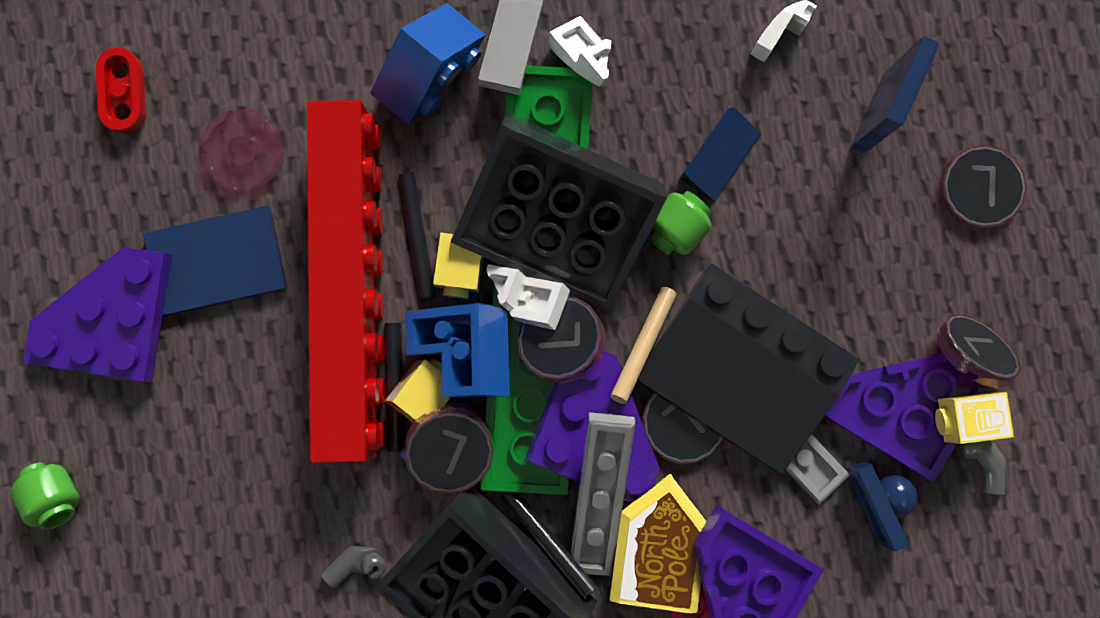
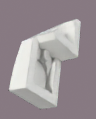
M803 0L784 8L765 29L750 54L765 62L784 29L786 28L799 36L808 24L817 6L808 0Z
M581 16L549 32L545 43L564 63L599 87L605 84L609 75L607 60L611 50V40L605 39L601 41Z
M488 264L486 272L496 286L499 293L497 295L498 300L509 311L511 317L519 322L556 330L570 292L563 283L526 277L518 269Z

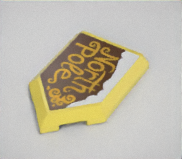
M671 474L667 475L656 486L622 510L609 600L619 604L697 613L701 576L694 542L704 527L706 520Z

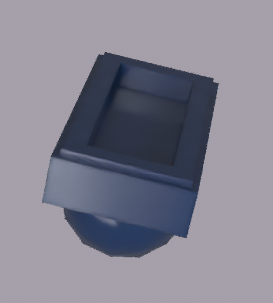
M858 462L847 467L848 470L846 471L850 474L851 483L881 546L895 552L909 546L898 518L906 517L915 510L918 496L913 484L903 476L897 475L888 476L879 481L870 463Z

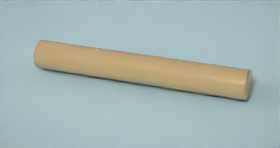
M668 287L660 289L610 395L614 401L621 404L627 403L677 294L673 289Z

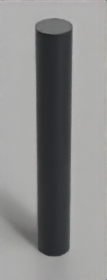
M402 173L398 175L419 299L436 297L415 173Z
M384 323L386 398L403 378L401 323ZM386 403L388 452H399L405 446L404 416Z
M505 492L501 496L502 501L584 599L588 598L597 590L596 584L518 492Z

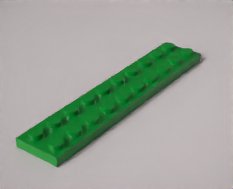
M528 65L520 95L507 92L505 114L507 112L588 149L592 82L586 80L571 68ZM498 263L495 264V266L505 267ZM494 284L493 306L504 308L498 300L497 295L499 293ZM570 294L568 295V299H576L577 301H579V298L574 297ZM508 311L510 396L487 398L485 432L489 436L492 453L489 466L482 475L481 490L568 495L569 478L525 461L526 454L557 377L541 375L529 367L522 356L519 341L524 323L516 321Z

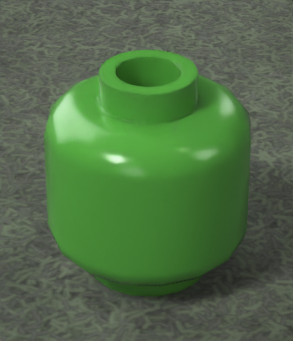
M686 191L684 194L671 193L667 196V200L651 229L654 234L649 239L666 255H669L672 251L681 255H687L693 251L711 230L712 224L709 219L711 210L703 201L689 191Z
M34 463L27 466L19 473V478L10 489L11 499L22 521L30 527H40L42 530L54 529L68 522L74 516L75 508L80 501L79 492L67 470L57 464L45 465L44 463Z

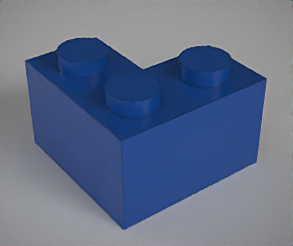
M448 3L442 5L400 29L370 94L408 125L422 116L426 118L431 117L443 101V98L440 96L442 89L449 85L460 71L469 72L480 59L482 53L478 48L486 34Z
M477 303L405 312L406 355L442 358V397L476 399L510 396L507 309Z

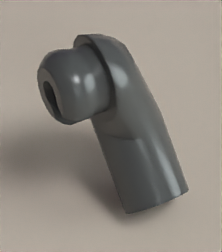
M992 440L964 443L962 446L963 456L967 459H978V462L983 467L982 493L1005 495L1006 459Z
M349 546L321 573V576L334 589L351 573L369 574V578L375 579L380 577L386 569L385 555L375 547Z

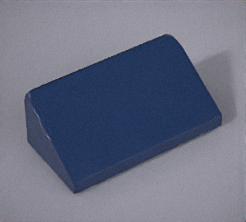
M730 105L679 179L714 202L761 133L737 109Z

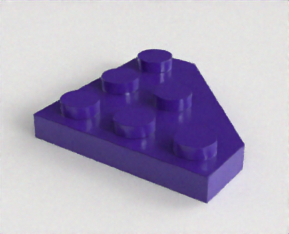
M126 247L120 249L30 320L23 363L151 382L172 255Z
M597 347L588 364L573 374L556 378L526 454L525 461L580 483L589 413L634 417L635 429L623 500L631 504L652 489L660 467L631 394L626 404L618 403L610 397L622 372L616 355Z
M961 349L851 374L839 397L824 417L927 481L935 482L956 446V443L944 442V436L937 429L935 413L939 409L938 399L987 393L997 374L980 367L968 358Z
M718 505L713 509L694 542L709 618H796L824 570Z

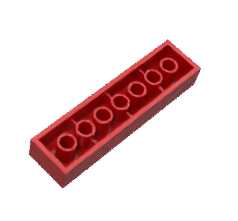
M361 100L307 101L310 462L367 461L378 457L379 448H385L386 425L385 422H378V405L385 404V380L378 379L377 362H384L385 359L384 337L377 336V319L384 318L383 293H377L376 276H383L384 259L383 252L376 249L375 235L383 233L382 209L376 208L375 192H382L383 180L381 167L376 166L374 159V150H381L382 133L380 124H375L374 114H369Z

